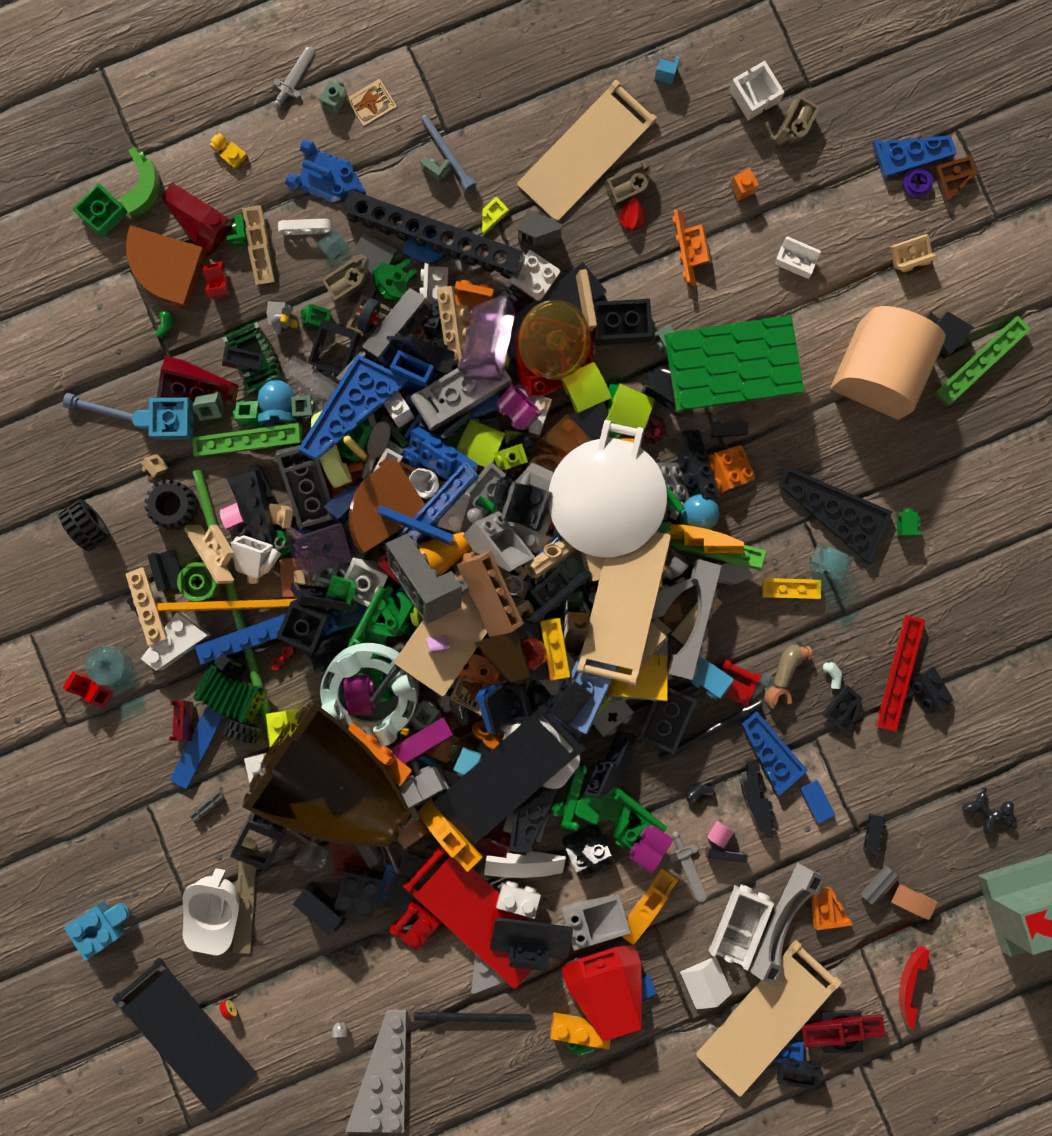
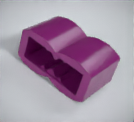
M510 386L496 402L499 412L506 417L509 416L512 420L511 424L518 430H527L542 414L538 407L516 386Z
M369 674L353 675L344 680V693L349 716L372 715L373 709L377 708V703L374 705L369 701L373 695L372 692H374V681L370 680Z
M650 825V827L646 826L642 831L640 843H635L631 848L630 859L648 872L653 873L673 842V838L654 825Z

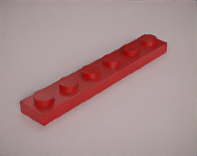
M904 615L875 725L877 727L897 731L925 624L924 619Z

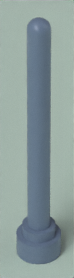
M423 115L421 118L422 122L461 179V188L465 193L471 192L477 186L476 181L473 177L466 175L429 117Z
M66 393L63 398L64 408L76 409L79 407L132 421L133 414L82 401L76 395Z

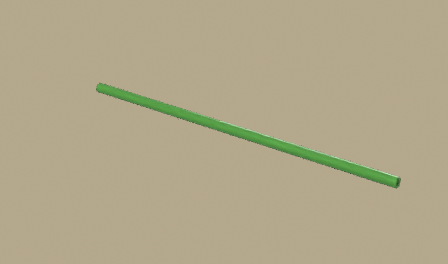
M196 470L192 473L209 529L210 525H217L203 472L202 470ZM227 564L226 567L228 568L229 572L231 573L229 564ZM234 581L232 583H225L228 600L239 601ZM232 610L237 631L247 628L242 610ZM253 648L243 650L253 686L260 685L263 687ZM265 696L260 712L268 737L265 714L271 713Z

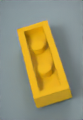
M762 578V598L821 599V580Z
M560 618L541 621L540 628L549 679L556 680L570 677Z

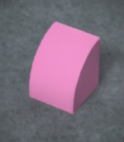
M238 503L220 510L221 520L225 529L230 531L238 525L246 524Z
M717 821L707 837L718 846L725 848L734 831Z

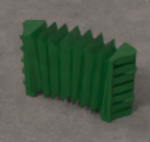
M258 321L222 336L226 346L264 354L260 374L240 370L242 373L241 377L245 379L243 385L248 394L259 391L269 381L284 379L282 372L279 370L280 365L277 363L279 360L275 357L277 353L272 350L274 347L269 344L271 341L266 338L267 336L264 334Z
M209 662L208 668L204 671L203 678L200 681L201 683L196 687L193 698L197 702L202 701V705L208 704V710L213 709L214 713L220 712V716L227 714V719L233 717V721L239 719L240 723L251 726L255 717H257L263 701H265L264 698L268 690L260 685L252 687V683L242 682V680L236 681V677L227 675V672L222 671L215 664Z

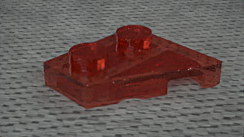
M329 841L334 876L342 875L344 864L371 869L355 845Z

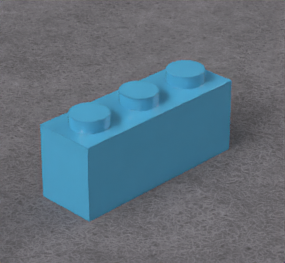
M703 657L698 658L696 664L699 666L696 677H693L690 682L698 688L702 685L708 689L706 693L715 700L717 697L722 699L735 680Z

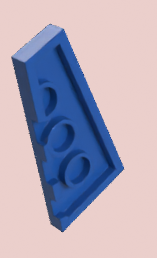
M951 136L927 137L926 139L909 138L908 140L891 139L882 142L881 140H875L872 143L884 178L954 157L957 154Z
M757 711L741 723L777 795L780 796L808 770Z

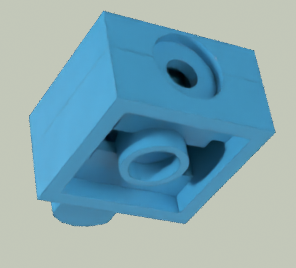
M149 398V410L135 411L132 416V422L140 429H149V437L155 440H193L194 411L192 404L194 402L189 398Z
M104 900L64 927V930L86 961L125 934L120 924L129 918L130 909L124 903H118L109 908Z

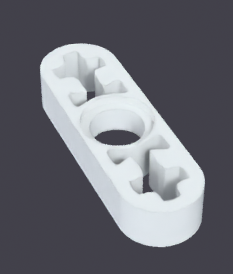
M330 219L282 220L278 222V233L282 235L328 234L333 232V221Z

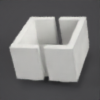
M766 61L751 68L749 73L746 71L732 79L729 88L747 120L761 114L764 109L767 110L780 103L785 93Z

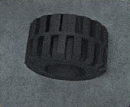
M172 480L160 481L158 486L153 485L151 487L153 489L152 492H147L149 498H145L144 503H147V506L144 507L145 511L149 512L147 514L148 518L152 519V522L160 527L169 530H179L181 527L188 525V522L192 523L194 521L193 515L197 516L198 512L195 511L196 508H199V504L196 503V500H198L197 496L193 495L192 489L180 482ZM176 494L180 499V508L174 515L167 516L163 510L164 501L167 497Z
M78 499L59 513L61 525L66 533L85 551L91 552L110 538L109 530L102 518L88 503L81 499Z

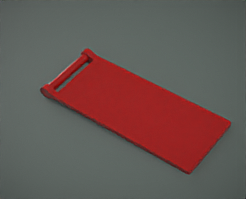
M440 844V848L409 882L406 881L403 884V887L510 986L516 989L532 970L509 967V952L492 951L490 949V941L496 918L529 920L523 915L496 908L500 893L473 868L467 872L451 856L417 891L414 888L417 883L447 853Z

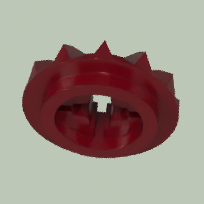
M650 414L645 429L649 426V421L652 423V426L658 428L654 430L653 436L649 430H644L642 442L655 444L665 436L666 424L663 418L657 416V414Z

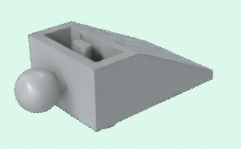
M471 508L467 513V518L474 524L464 533L463 537L475 552L483 554L491 551L496 564L509 572L535 558L510 524L501 520L502 514L500 511L483 518V513L479 508Z
M619 894L580 901L562 907L566 925L563 926H571L573 928L571 942L574 950L631 933ZM573 916H577L579 918L578 920L575 919L574 922L571 920ZM579 935L584 936V938L577 939Z

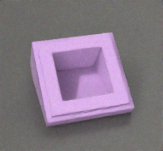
M446 635L426 638L429 653L444 651L450 648Z

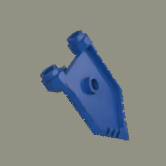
M302 141L300 151L308 157L302 163L303 169L300 176L288 174L285 185L289 189L304 190L306 193H311L314 196L317 195V197H322L331 203L340 201L342 198L343 200L346 199L350 189L362 194L366 193L349 161L342 158L339 159L337 156H332L329 153L326 154L324 151L321 152L316 148L313 141Z

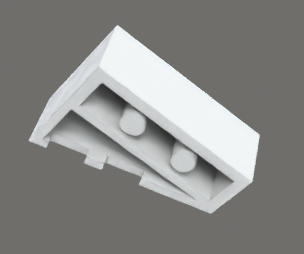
M176 612L164 628L167 639L151 645L141 659L155 670H164L183 657V655L193 650L195 646L211 638L213 635L184 613Z

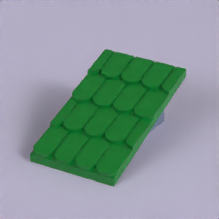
M792 315L675 331L664 335L677 411L805 392Z

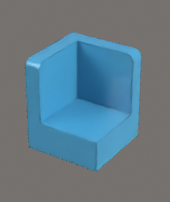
M676 56L674 62L660 59L654 80L672 84L680 57Z

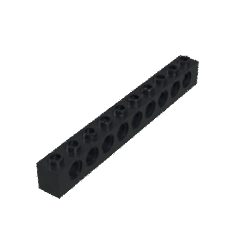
M351 189L342 207V212L350 222L356 223L358 221L369 229L377 228L386 235L394 234L402 241L410 240L419 247H430L432 251L438 254L443 252L452 259H463L471 266H476L477 264L488 272H499L501 276L507 279H511V277L518 278L526 259L524 252ZM364 209H368L366 213L361 214ZM381 215H385L383 219L378 220ZM402 221L400 225L395 226L396 222ZM415 227H419L416 232H412ZM432 233H436L434 238H429ZM450 239H453V240H454L451 244H449V245L446 244V242H447L448 240H450ZM465 246H471L469 250L463 251ZM483 252H489L486 257H480ZM506 258L504 263H498L499 259Z

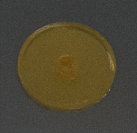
M550 300L535 306L525 317L519 333V349L524 363L534 374L546 379H563L575 373L585 361L590 347V330L586 318L577 307L565 301Z

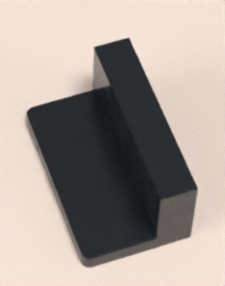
M175 550L147 554L157 591L166 592L178 588L177 579L181 569Z

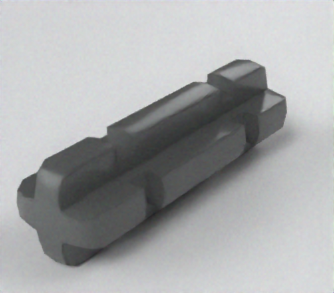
M217 791L211 796L212 798H208L197 810L190 813L189 816L193 822L199 821L202 816L206 815L224 800L221 792Z

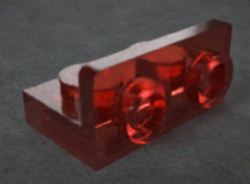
M493 828L473 847L484 858H487V855L506 858L507 853L510 852L511 836L506 832Z

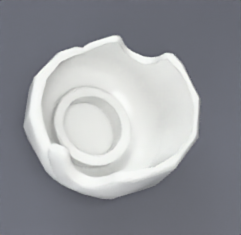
M418 468L409 477L410 482L423 499H429L434 496L439 488L438 477L431 470Z

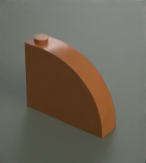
M130 225L126 239V254L129 266L136 279L156 298L171 304L172 308L178 310L182 308L189 309L207 255L206 251L200 246Z
M387 458L380 462V468L369 474L362 481L352 498L349 511V526L353 541L360 554L365 553L404 527L382 518L377 512L380 505L410 518H414L425 506L396 458L391 461Z

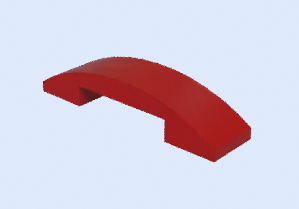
M922 945L912 953L907 961L899 987L901 1016L904 1023L911 1029H914L918 1011L911 1004L918 968L926 970L930 950Z

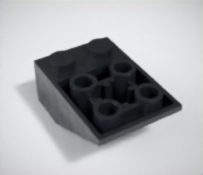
M395 333V336L386 337L397 351L400 350L433 365L434 373L448 374L451 372L455 351L449 350L447 345L438 343L435 345L433 344L434 341L422 339L421 341L419 336L412 334L406 336Z

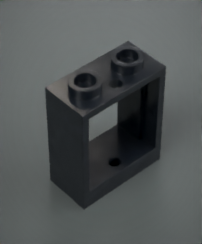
M322 319L308 364L313 365L312 368L317 371L323 372L327 370L331 376L337 377L353 360L362 333L330 320ZM328 330L352 339L342 369L318 360Z
M655 368L653 373L649 371L641 384L644 386L642 392L680 416L683 411L676 410L671 378Z
M250 812L233 845L230 857L267 871L285 838L287 828ZM249 830L275 840L268 855L242 846Z
M313 881L293 903L298 910L328 935L332 931L336 933L346 920L344 916L347 912L334 909V899Z

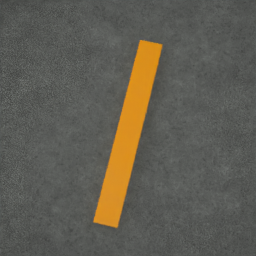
M296 599L158 603V610L160 612L280 609L288 608L290 602Z

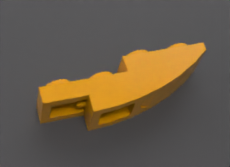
M431 798L417 813L452 858L454 857L467 872L470 871L483 856L433 804L434 800Z
M662 868L659 870L640 901L638 900L626 918L631 933L621 937L632 945L636 943L668 899V895L678 879Z

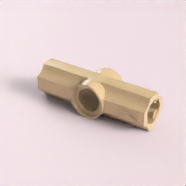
M562 538L555 544L546 545L544 552L525 564V570L532 579H537L549 569L552 570L559 567L560 561L577 549Z

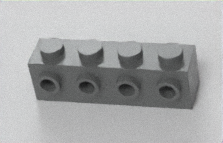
M411 288L408 289L362 346L370 357L384 366L389 363L397 353V350L386 337L395 336V333L406 336L412 334L433 308L426 297Z

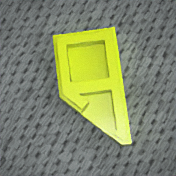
M497 197L483 208V235L489 232L509 213V209Z

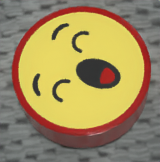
M226 999L220 1003V1012L226 1020L230 1021L237 1016V1009L231 1000Z

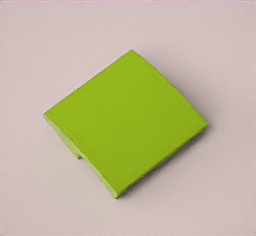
M594 362L560 376L566 395L570 396L576 413L612 398Z
M619 384L606 420L622 426L645 429L655 399Z
M470 419L456 450L478 465L486 467L489 462H494L495 452L499 451L506 434Z

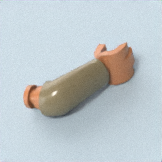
M797 644L790 645L782 653L774 681L776 686L769 687L764 695L765 702L770 708L773 709L776 706L780 695L782 696V702L792 703L791 694L785 687L789 686L796 667L801 665L802 661L812 659V650L809 646L803 648Z

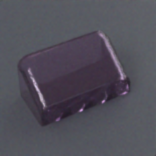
M499 296L476 305L473 310H470V324L466 327V341L462 344V358L458 361V370L461 371L464 379L502 380L516 316L509 296Z

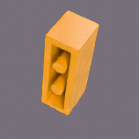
M553 1012L550 1030L551 1039L609 1050L611 1040L603 1042L588 1018Z

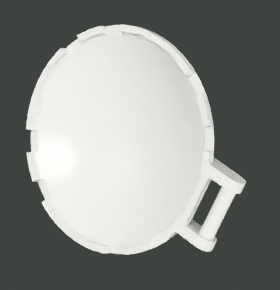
M605 420L600 439L587 442L575 448L556 468L549 487V491L552 492L549 501L550 515L560 535L577 550L597 557H618L642 547L660 527L666 512L667 488L662 472L656 462L648 453L640 448L644 428H631ZM609 432L635 436L634 443L608 437Z

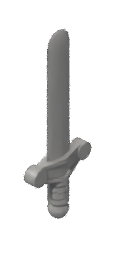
M312 47L304 49L285 82L279 79L274 80V86L281 91L274 102L275 108H280L287 96L296 99L300 98V92L294 88L315 54V50Z
M675 831L672 837L677 850L669 856V860L675 862L680 859L697 901L704 902L707 898L706 892L690 855L697 852L698 848L695 845L684 846L680 834Z

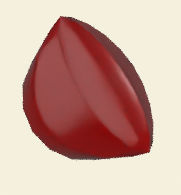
M633 196L621 207L618 214V222L622 228L628 231H636L645 223L644 208L638 198Z

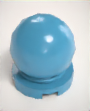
M281 380L269 381L259 390L257 400L259 408L263 411V413L258 414L260 425L275 426V423L285 422V425L296 423L297 417L292 416L291 397H295V394L289 384Z
M694 495L683 503L685 509L679 513L681 525L709 530L717 524L720 517L717 503L713 499H703L702 495Z

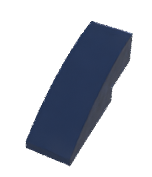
M359 478L351 483L324 506L326 513L340 525L349 516L352 498L364 480L363 478Z

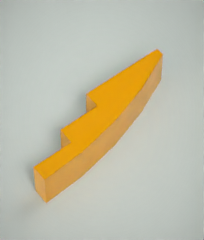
M672 524L669 526L671 530L666 533L671 536V539H684L685 546H704V553H743L744 542L705 528Z

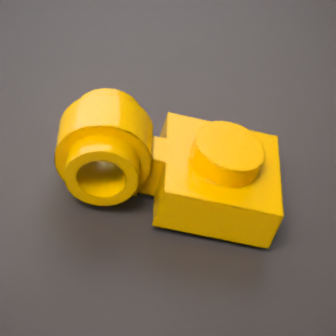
M220 133L210 140V146L217 153L222 151L220 157L235 170L247 157V154L232 141L227 146L228 140Z

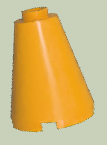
M464 532L452 534L455 537V542L452 546L436 539L418 544L420 553L426 555L430 568H434L439 577L456 564L464 553L472 550V547L463 537Z

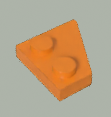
M821 888L818 895L814 894L811 896L814 929L823 930L852 926L851 920L844 913V908L837 901L832 888Z

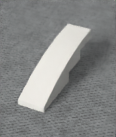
M535 851L527 853L526 856L507 853L506 858L487 855L484 875L528 878L563 873L566 856Z

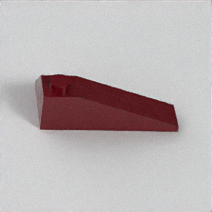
M173 182L161 196L195 245L202 247L209 255L214 253L233 227L227 217Z
M165 356L160 371L157 398H189L194 402L197 396L214 394L215 391H219L223 403H236L239 385L185 360Z

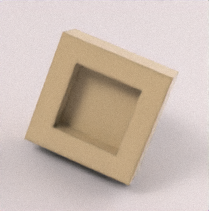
M158 454L146 457L141 462L143 465L142 471H148L151 474L149 479L157 478L169 469Z

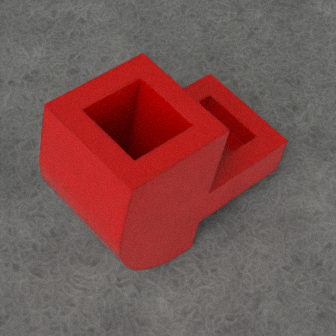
M223 261L204 265L202 271L207 283L205 289L207 298L218 299L230 296V286Z
M74 671L71 672L62 687L66 692L81 696L89 704L104 708L114 692L96 678Z

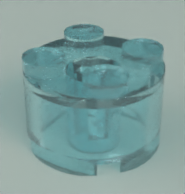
M818 543L809 565H811V570L822 574L826 571L829 573L828 577L842 581V579L846 578L854 557Z
M115 646L99 647L92 651L85 660L86 672L89 678L98 685L119 684L128 678L132 660L130 655L122 648Z

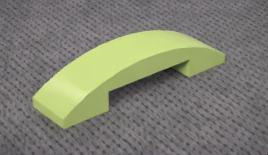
M322 411L311 416V427ZM337 445L319 458L334 488H339L352 482L347 463H342Z

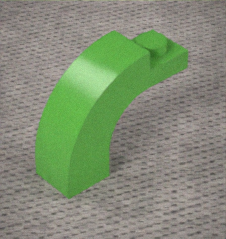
M133 147L128 151L138 167L139 180L134 189L120 196V199L129 215L135 220L149 211L156 202L160 192V176L151 159L148 160L143 152L139 153Z

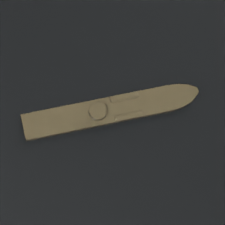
M246 837L242 846L257 851L253 838ZM239 861L237 883L239 912L234 932L233 953L250 954L257 868Z

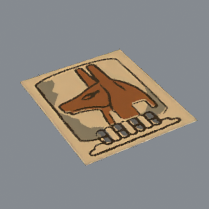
M380 79L346 98L363 126L397 107Z
M468 676L464 678L459 677L450 699L481 715L476 696L480 688L490 684L486 682L482 684L476 683Z

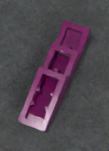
M443 717L392 748V754L407 765L421 757L422 754L438 746L441 742L454 736Z

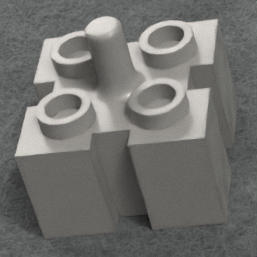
M414 761L410 765L415 775L408 776L403 785L398 786L408 808L443 793L451 787V784L442 767L436 768L433 765L421 769L418 762Z

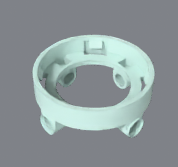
M362 643L353 645L341 651L329 664L321 682V708L340 721L347 729L353 723L365 733H369L377 738L381 746H387L397 739V732L411 719L419 697V682L401 669L391 682L392 690L399 697L396 709L389 716L377 721H365L349 716L339 697V686L342 679L355 675L364 667L375 668L388 674L395 665V659L400 654L396 650L381 644ZM372 654L384 656L391 659L392 662L389 664L381 659L372 658ZM334 673L330 688L328 689V682H330L331 676ZM408 700H410L409 706L407 708L408 712L405 715H403Z

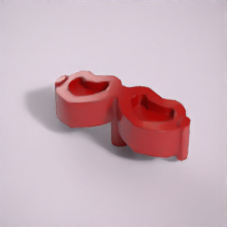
M289 646L283 648L282 656L273 659L271 669L280 670L286 664V660L291 659L292 655L295 654V648Z

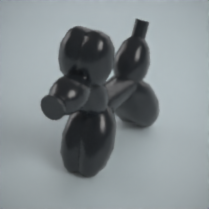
M985 787L978 794L976 801L965 803L962 806V810L970 813L980 810L986 816L983 830L987 834L993 832L996 820L1003 819L1011 827L1016 825L1011 815L1014 803L1006 801L1001 805L1000 810L992 812L985 805L987 801V788Z

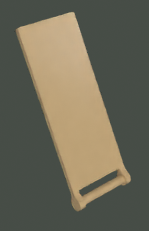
M615 80L601 97L517 183V186L551 218L559 221L657 120L654 114L651 115L620 86L621 83L618 80ZM616 92L635 111H637L646 120V122L644 124L641 123L629 110H627L615 97H613L612 94Z
M656 532L642 547L633 552L618 557H605L588 625L589 631L584 642L577 673H588L622 681L636 687L671 536L669 534ZM589 659L632 669L633 671L632 675L589 666L586 665V662Z
M473 549L470 551L472 554L479 555ZM498 566L504 580L511 576ZM520 566L514 569L519 574L518 577L521 580L527 575L525 567ZM459 569L454 574L456 580L458 578ZM466 594L462 595L461 608L428 624L422 620L394 661L395 665L440 696L446 694L477 648L475 642L481 641L487 633L472 597ZM446 635L450 648L444 651L429 653L426 638Z
M797 940L790 945L781 957V966L784 968L776 985L760 980L696 1053V1056L738 1096L744 1094L831 993L841 985L842 981L838 977L832 976L801 947V943ZM795 952L830 983L827 988L792 957Z

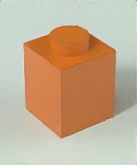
M751 169L734 176L730 183V187L738 201L754 194L759 186Z

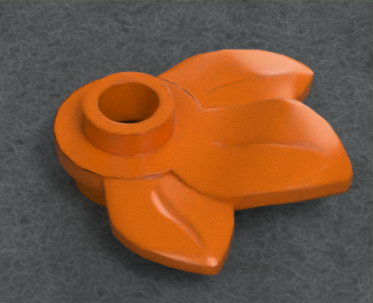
M483 718L472 726V732L475 737L482 740L486 747L491 750L504 737L502 732L499 734L488 733Z

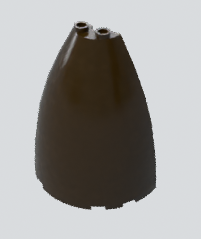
M309 702L307 709L302 707L296 713L293 723L288 722L260 763V773L256 772L249 784L250 794H245L242 807L275 824L309 837L334 843L389 847L391 842L394 843L398 838L399 832L397 830L401 825L405 826L411 817V812L399 789L385 767L360 739L319 705Z

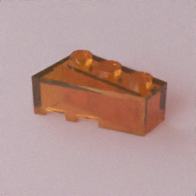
M566 414L540 439L536 447L539 449L543 448L552 453L553 456L564 459L575 448L593 440Z

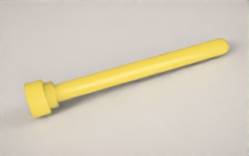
M350 436L344 437V443L361 459L365 466L369 454L367 455ZM375 460L372 471L375 469L378 463L377 460Z

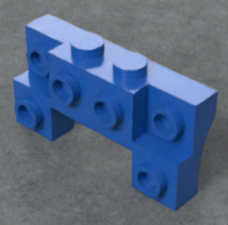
M419 426L411 430L409 445L403 449L402 453L403 458L401 462L415 469H422L424 465L447 481L464 462L469 463L475 472H477L478 468L476 462Z

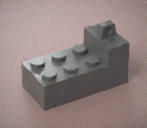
M301 444L282 446L277 449L276 458L299 528L333 519L324 509V506L333 498L320 460L316 461L300 453L298 449Z
M408 533L386 543L388 566L426 624L462 607V595L469 591V586L463 578L456 580L452 571L439 577L436 570L430 568L426 555L420 553L416 540H412Z

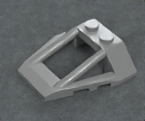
M532 463L515 482L532 484L549 491L554 472ZM495 505L499 511L503 509V507ZM549 509L539 531L521 523L508 522L528 549L536 553L539 550H543L546 545L550 544L560 535L556 527H554L553 535L547 533L552 521Z

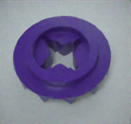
M923 168L909 170L902 181L904 185L903 190H906L908 195H912L915 198L924 197L933 187L931 174ZM917 178L919 180V183L922 184L918 187V189L916 187V184L913 183L916 181Z

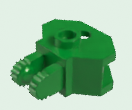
M409 259L396 266L383 262L373 270V284L384 299L397 302L407 292V281L417 273L416 269H412L406 275L402 268L409 265Z

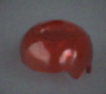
M528 638L523 641L524 644L521 648L527 668L534 670L546 662L547 649L539 639Z

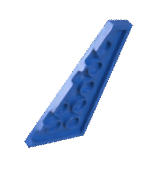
M357 354L300 445L299 452L317 461L409 383L408 379Z

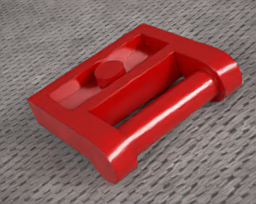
M725 659L721 666V671L724 673L727 671L733 672L751 682L747 686L735 680L724 696L744 706H748L761 675L758 673L753 674L731 664V661Z
M412 901L397 924L392 925L390 933L402 939L415 951H418L441 921L420 904ZM417 914L419 918L408 931L403 929L412 916Z

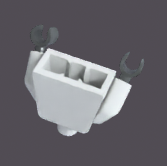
M238 525L236 527L238 536L231 542V548L234 552L232 558L237 572L247 575L248 583H258L259 577L272 569L281 554L280 550L287 549L290 543L285 540L281 546L283 538H276L274 541L275 549H273L271 544L247 537L251 534L248 526Z

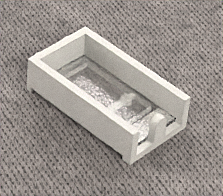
M741 884L740 887L736 885L733 887L734 889L708 951L714 957L717 954L724 957L727 962H736L748 970L774 903L769 900L770 896L761 892L757 895L751 892V888Z

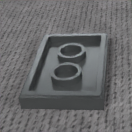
M365 233L362 234L349 261L355 255L363 254L369 259L368 277L365 286L355 293L368 298H374L378 289L373 284V270L383 262L391 264L397 249ZM355 274V275L353 276V277H354V280H353V281L356 282V281H358V280H357V275Z

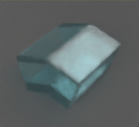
M335 229L317 243V246L329 261L349 246Z

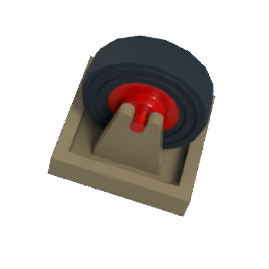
M361 295L346 327L361 332V337L367 340L377 329L378 325L387 317L392 308L381 304L375 299Z

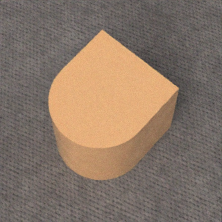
M889 306L873 308L859 322L830 390L900 420L915 410L946 339L945 332L933 321L917 313Z

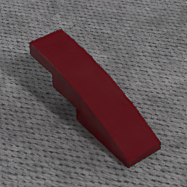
M883 1014L840 1018L802 1026L805 1047L845 1045V1042L864 1041L868 1037L886 1036Z

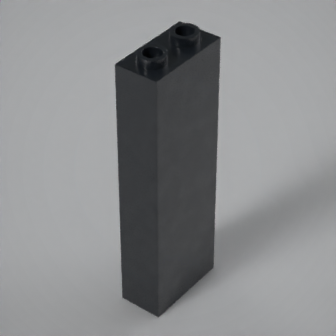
M583 262L549 288L541 301L534 300L494 332V337L496 338L494 342L500 349H505L512 364L514 362L517 364L516 335L525 318L545 317L566 324H572L583 315L576 280L579 270L586 269L588 272L593 302H599L606 296L607 290Z

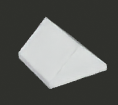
M353 558L344 578L355 581L358 593L354 601L368 607L378 587L381 586L383 588L388 574L375 561Z
M716 956L680 972L696 1009L718 1007L732 994Z

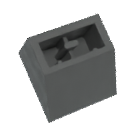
M528 209L518 228V242L535 250L559 242L562 238L563 225L555 218L549 219L544 217L540 211Z

